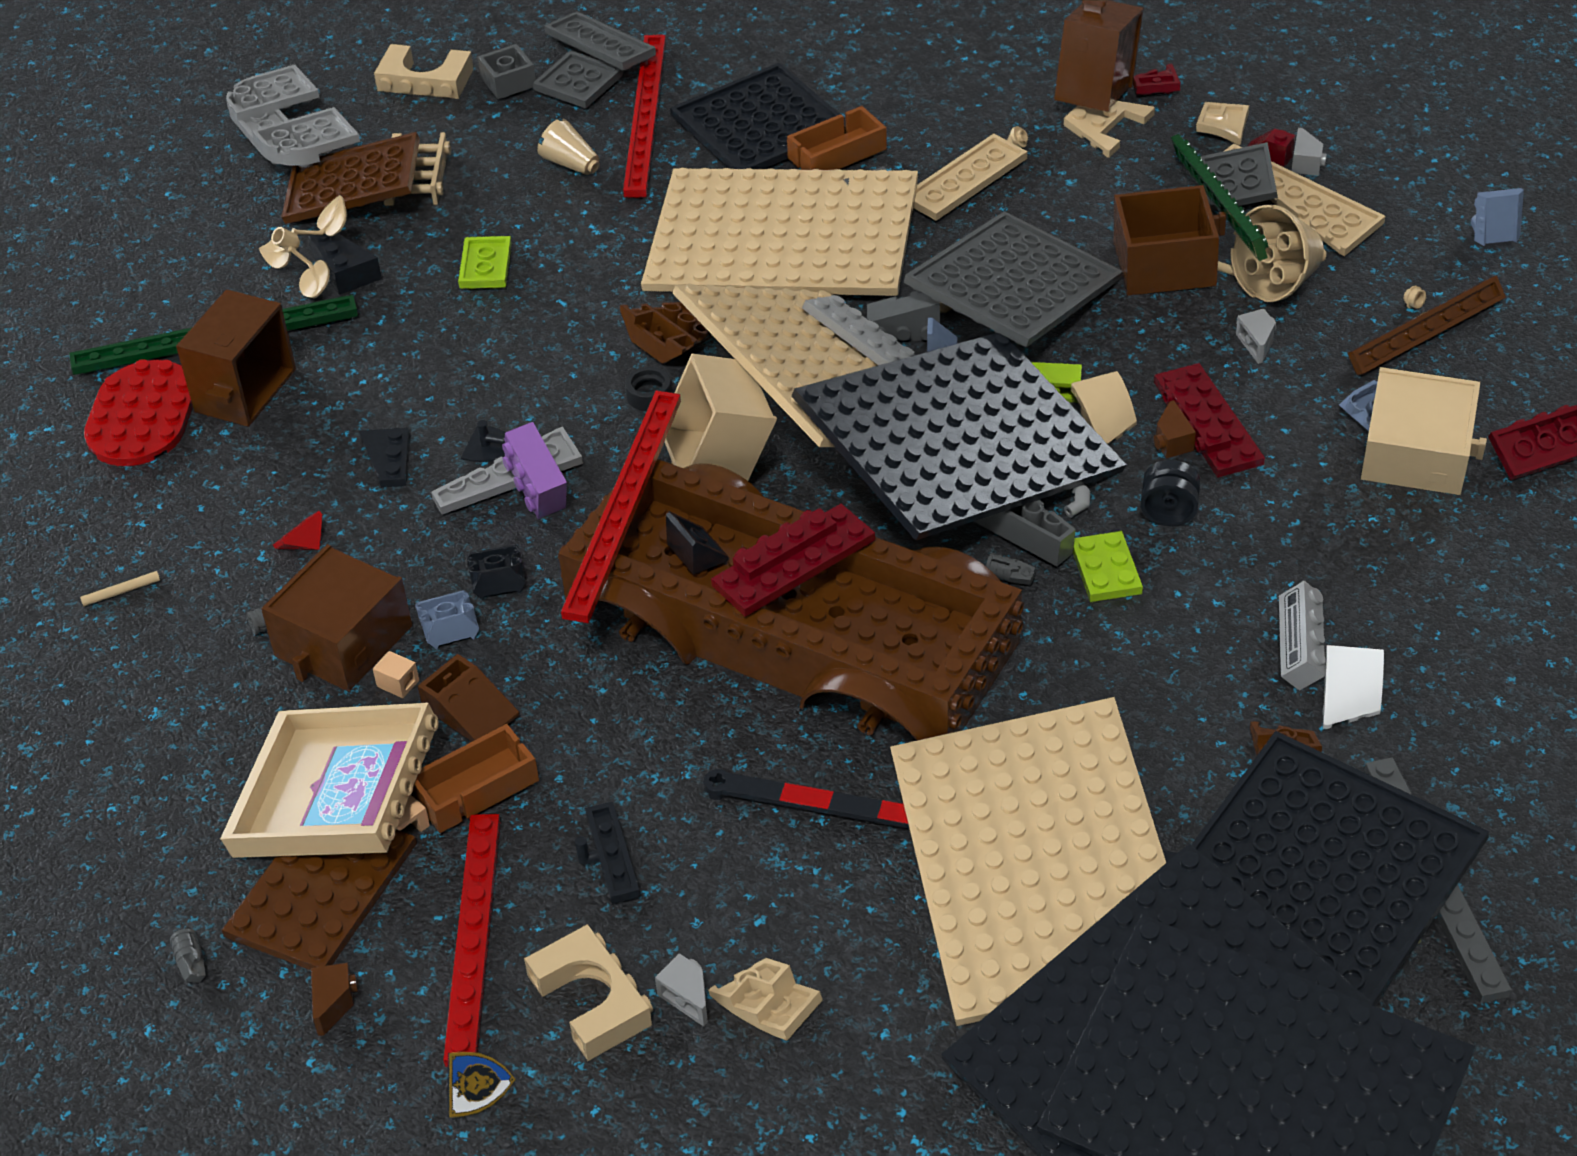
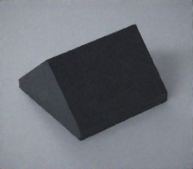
M670 511L666 514L667 545L693 575L724 563L730 558L702 526Z

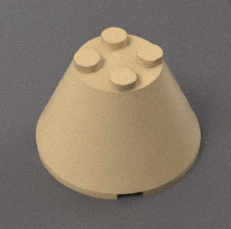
M1263 205L1252 209L1246 216H1249L1252 224L1258 227L1260 235L1264 234L1269 248H1266L1268 258L1258 261L1234 231L1236 238L1234 248H1231V263L1238 283L1247 294L1253 298L1257 297L1264 300V302H1275L1283 300L1294 293L1317 270L1321 262L1325 260L1326 251L1321 237L1315 228L1308 226L1283 207Z

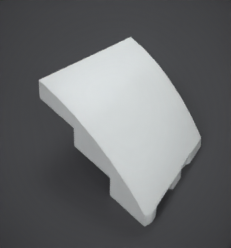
M1327 645L1323 729H1329L1334 723L1347 720L1350 723L1357 721L1361 717H1371L1380 714L1384 650Z

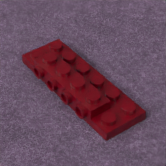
M1200 363L1154 375V383L1161 392L1165 404L1175 401L1195 430V448L1197 452H1201L1217 478L1264 465V455Z
M1564 405L1549 414L1542 412L1527 421L1525 419L1517 420L1511 426L1493 431L1488 435L1510 480L1577 459V405L1571 407Z
M841 503L827 512H824L821 508L813 512L806 510L801 514L799 520L792 524L789 522L782 524L775 534L761 536L757 540L756 545L749 549L745 547L740 548L733 557V566L711 578L712 587L746 617L875 541V532Z

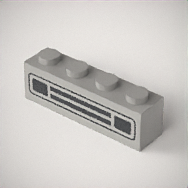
M1305 581L1279 595L1281 677L1299 691L1326 676L1323 596L1317 588H1313Z

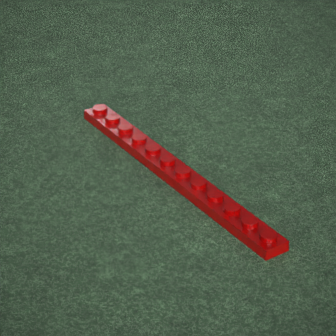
M644 35L643 42L654 46L656 55L649 58L646 62L640 63L623 188L624 197H647L666 45L665 35Z
M655 391L561 610L562 619L583 623L590 622L680 406V394Z

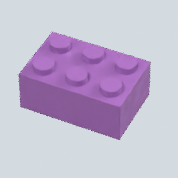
M531 422L506 432L505 444H502L505 457L502 460L508 472L512 471L517 490L519 492L523 491L528 510L530 512L534 511L536 517L540 519L566 508L567 482L534 423Z

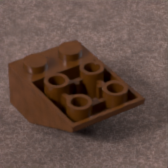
M459 654L455 655L418 685L421 703H429L438 719L471 742L505 724H509L520 715L519 711L483 672Z

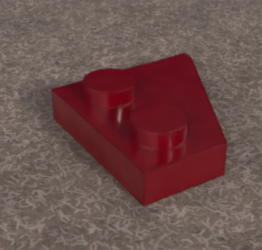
M1173 64L1166 65V70L1159 73L1157 69H1153L1147 73L1133 76V86L1137 94L1150 95L1157 92L1168 94L1173 91H1180L1181 83Z

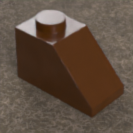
M1175 401L1168 403L1157 423L1156 435H1154V444L1158 450H1161L1165 458L1194 451L1196 432Z
M348 963L311 968L313 1021L318 1036L325 1035L354 1006L353 993L358 992V980L356 974H351Z

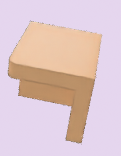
M391 651L387 652L373 667L377 687L401 698H404L419 681L416 663Z
M409 795L404 808V814L400 818L396 829L402 830L411 823L422 832L430 826L426 807L412 795Z

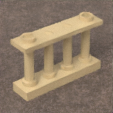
M445 132L440 134L439 144H419L418 153L437 154L436 157H417L416 166H434V170L415 171L413 180H431V184L412 185V191L409 193H432L433 205H437L439 196L443 195L442 180L447 155L451 154L450 141H446ZM401 133L393 134V135H392V138H393V137H397V136H401L402 134H401ZM395 197L384 200V205H394Z

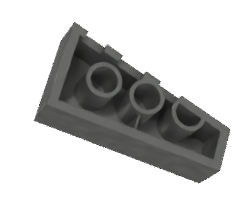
M1040 500L974 521L1055 566L1061 564L1073 553L1076 529L1054 511L1048 512L1044 508V503Z

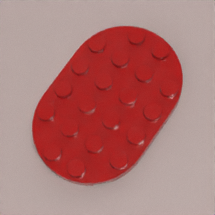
M142 359L116 371L105 379L97 393L84 429V437L88 449L97 456L98 460L116 466L145 464L154 461V456L161 454L163 451L170 452L180 442L193 408L182 366L170 360L147 361Z

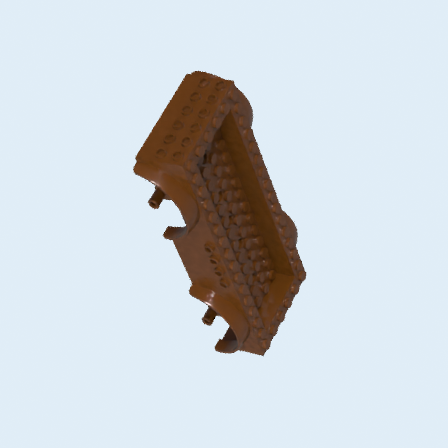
M657 459L599 598L601 601L624 609V616L629 618V620L619 630V634L623 639L627 640L628 638V641L632 642L643 627L650 626L668 640L678 653L682 663L690 664L697 656L802 697L800 701V709L802 710L805 709L812 695L820 692H834L858 698L861 700V709L867 710L857 726L862 733H865L868 729L867 735H872L881 720L886 718L895 722L898 721L917 741L963 731L1020 643V633L1024 622L1021 621V614L1024 609L1022 589L1002 583L984 564L960 551L944 547H926L913 551L875 537V541L745 617L712 587L711 578L733 566V557L740 548L745 547L749 549L756 545L757 540L761 536L775 534L780 526L786 522L794 523L800 519L804 511L765 498L745 478L724 467L713 464H693L682 468ZM612 491L604 496L601 504L595 511L589 514L585 523L576 529L573 537L566 545L561 547L558 553L565 601ZM670 511L702 526L730 558L724 563L693 575L667 545L666 514Z

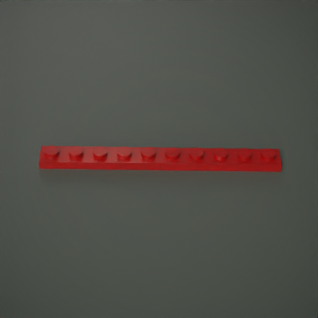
M499 814L470 815L443 1058L445 1067H448V1053L478 1052L500 831Z

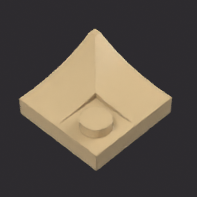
M1205 102L1196 124V132L1217 135L1237 145H1241L1249 114V105Z

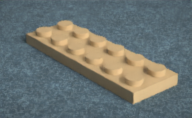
M992 134L919 183L916 188L913 208L937 221L1026 160L1027 151L996 134Z

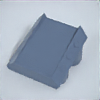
M1522 188L1480 192L1477 194L1474 203L1476 215L1471 219V226L1475 232V242L1483 246L1487 243L1506 241L1517 243L1521 234L1524 193Z
M1375 380L1356 389L1339 404L1341 408L1368 431L1377 388Z
M465 590L417 602L415 605L426 641L435 649H438L439 645L469 637L474 640L479 630L473 604L470 603L469 595Z

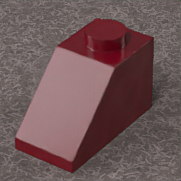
M1274 128L1253 139L1248 144V146L1267 142L1271 161L1285 168L1293 157L1295 135Z

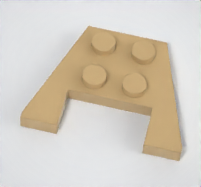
M1116 101L1110 107V111L1106 112L1077 105L1064 117V126L1080 138H1087L1091 141L1090 145L1095 149L1099 147L1103 150V155L1109 158L1120 148V140L1106 134L1124 117L1145 124L1154 115L1155 107Z

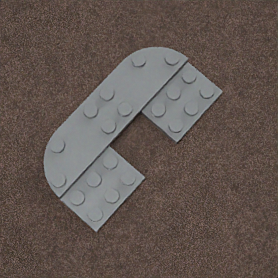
M296 65L244 79L234 85L233 92L227 93L226 99L231 119L261 155L271 161L272 164L310 167L313 163L320 162V153H329L334 149L350 147L354 143L360 142L358 132L334 107L288 120L279 110L281 108H290L298 103H309L313 99L319 98L318 89Z

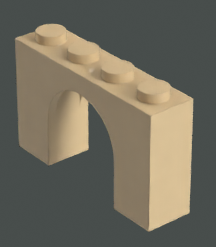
M390 44L374 75L377 91L459 99L474 68L470 51L450 50L446 60L439 68L428 72L410 71L414 64L411 46Z
M588 924L524 958L527 975L542 997L580 978L597 979L611 989L603 1003L570 1021L572 1039L588 1061L652 1026L650 1012L653 1011V1007L646 995L641 996L638 993L632 976L623 973L617 956L614 953L609 954L602 936L599 933L594 934Z

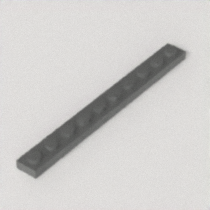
M1393 757L1365 763V773L1411 794ZM1457 884L1438 912L1437 917L1479 1002L1484 1003L1510 997L1511 988Z

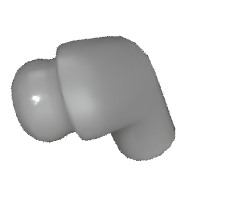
M1085 485L1073 488L1072 493H1075V501L1064 507L1066 515L1070 518L1090 506V490Z

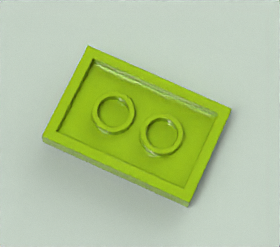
M511 236L465 237L458 279L459 289L506 287L512 245Z
M1122 531L1074 539L1073 555L1090 602L1142 594L1143 586Z

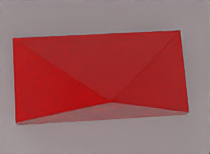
M317 511L275 542L273 544L274 548L319 550L322 513Z

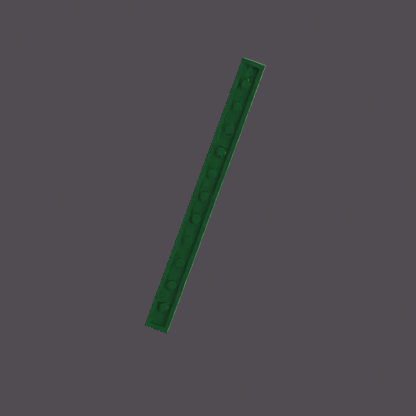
M1179 134L1170 137L1177 158L1199 185H1204L1206 195L1220 212H1225L1226 220L1256 259L1262 261L1268 258L1266 248H1269L1264 234L1260 235L1258 227L1252 224L1250 217L1245 215L1243 208L1238 207L1235 198H1231L1227 189L1224 190L1222 182L1220 180L1217 181L1214 172H1211L1208 165L1204 164L1200 155L1197 156L1194 147L1191 148L1187 139L1183 140Z
M353 295L282 309L287 331L358 316ZM191 328L71 352L69 356L73 375L135 363L142 359H157L163 356L178 354L176 345Z

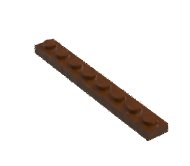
M1497 275L1480 282L1348 352L1347 354L1356 374H1364L1506 298Z

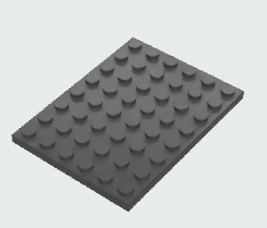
M1004 211L907 273L904 283L911 286L915 291L922 292L932 297L933 300L951 307L955 312L972 318L976 323L983 324L993 329L994 332L1014 340L1016 344L1028 347L1120 280L1123 271Z

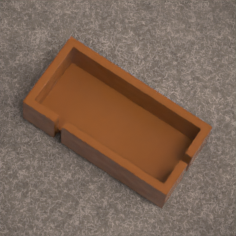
M863 106L845 112L846 134H844V116L840 114L788 135V159L798 168L801 167V170L840 169L886 150V127Z
M505 724L422 767L413 785L412 796L426 807L428 819L437 831L442 833L462 822V816L465 815L468 819L470 815H476L538 782L539 776L536 759L523 743L520 744V739L508 724Z

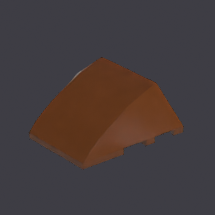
M681 302L662 303V307L653 308L648 304H641L640 308L634 309L628 308V305H620V312L631 341L662 364L686 354L712 336Z

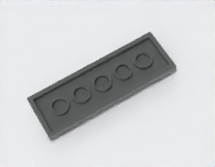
M578 11L544 26L546 34L603 60L620 70H628L633 65L646 62L649 58L656 55L654 46Z

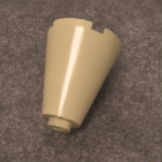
M557 119L552 122L541 136L544 140L542 145L538 143V154L546 160L585 175L595 173L600 163L599 156L567 120L562 119L563 121Z

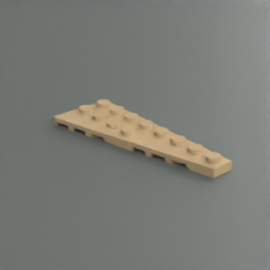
M1232 144L1225 151L1238 149L1242 147L1236 144ZM1271 161L1278 198L1270 200L1277 206L1290 211L1308 226L1315 228L1321 240L1339 254L1347 255L1384 224V215Z

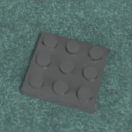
M569 51L533 82V88L535 91L587 108L621 78L623 72L611 64Z
M1267 142L1201 156L1204 164H1207L1210 171L1214 172L1217 181L1220 180L1222 182L1224 190L1227 189L1231 198H1235L1238 206L1278 198ZM1207 196L1211 212L1217 211V207Z

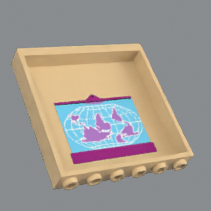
M429 703L279 711L220 838L232 858L387 852L391 841L395 837V831L400 818L404 814V808L409 795L412 794L413 785L418 773L421 771L425 755L429 751L434 732L438 728V718L432 711Z

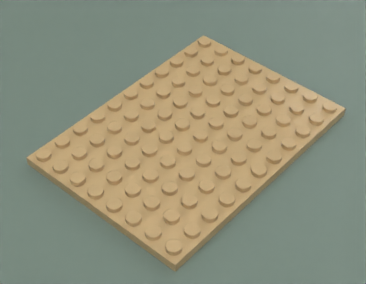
M750 168L673 169L641 282L642 291L673 292L675 285L694 284L696 286L714 285L716 287H726L729 285L735 288L749 286L754 289L768 287L773 290L787 288L793 291L806 289L814 292L824 290L836 295L898 296L918 183V171L775 170ZM849 178V185L843 179Z
M694 284L675 285L673 294L799 427L819 447H835L791 397L794 388L878 365L802 309L805 300L832 295L824 290L814 292L806 289L793 291L787 288L773 290L768 287L754 289L749 286L735 288L729 285L726 287H716L714 285L696 286Z
M1114 697L890 747L956 1026L982 1020L1166 863Z

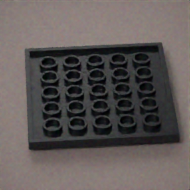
M776 63L670 107L671 116L729 169H766L769 166L788 159V135L840 115V113L781 63ZM844 118V134H846L845 118Z

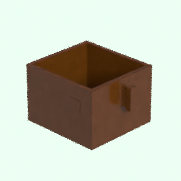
M1082 0V4L1064 20L1054 100L1106 112L1110 111V107L1128 88L1133 86L1143 7L1110 0Z
M1204 185L1114 195L1113 243L1120 269L1123 271L1122 277L1127 296L1217 286L1219 236L1225 235L1226 214L1225 212H1219L1218 215H1212Z
M228 289L221 294L176 345L194 412L247 427L251 425L296 370L281 303Z
M329 544L324 546L261 608L274 656L292 664L295 676L299 681L303 682L308 677L307 674L311 673L348 692L413 626L401 577L393 576L340 552Z

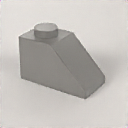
M1298 128L1292 172L1319 176L1320 167H1325L1327 154L1322 153L1323 143L1303 128Z
M1264 308L1238 315L1236 326L1237 337L1258 364L1263 363L1273 343L1274 331L1276 330L1274 318L1270 317Z
M679 953L655 977L657 995L702 1026H705L708 1020L702 967L695 960L687 959Z

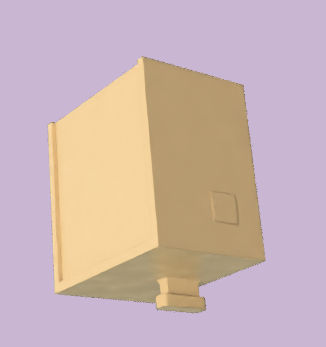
M691 354L675 390L676 394L681 395V403L665 439V445L672 460L671 464L682 468L693 464H713L729 469L748 481L777 418L773 416L758 382L736 359Z
M1380 367L1361 480L1461 495L1469 456L1482 460L1487 438H1480V440L1472 439L1480 382Z

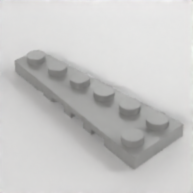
M563 426L542 436L560 471L583 464L582 455ZM503 457L494 460V464L486 469L478 468L468 473V475L462 476L432 491V498L441 514L516 488L513 480L514 475L512 471L508 472L502 460Z

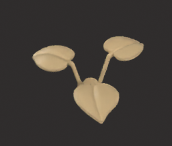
M340 195L336 197L321 212L317 221L319 231L297 230L295 228L289 231L283 227H278L274 230L271 241L259 248L265 261L276 269H281L289 263L291 253L309 266V269L305 270L299 282L301 293L308 298L314 299L324 291L329 281L330 271L327 263L323 260H318L313 265L311 261L296 251L300 245V239L297 235H323L326 233L328 236H334L339 233L345 225L347 216L343 197Z

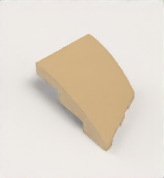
M1118 371L1071 383V391L1081 405L1082 417L1107 444L1113 439L1118 440L1123 436L1124 432L1129 431L1137 424L1129 393Z
M768 958L757 962L747 970H742L735 974L734 981L719 989L713 986L708 990L714 1000L736 1016L758 1029L786 1041L823 1000L820 991L796 984L790 965Z

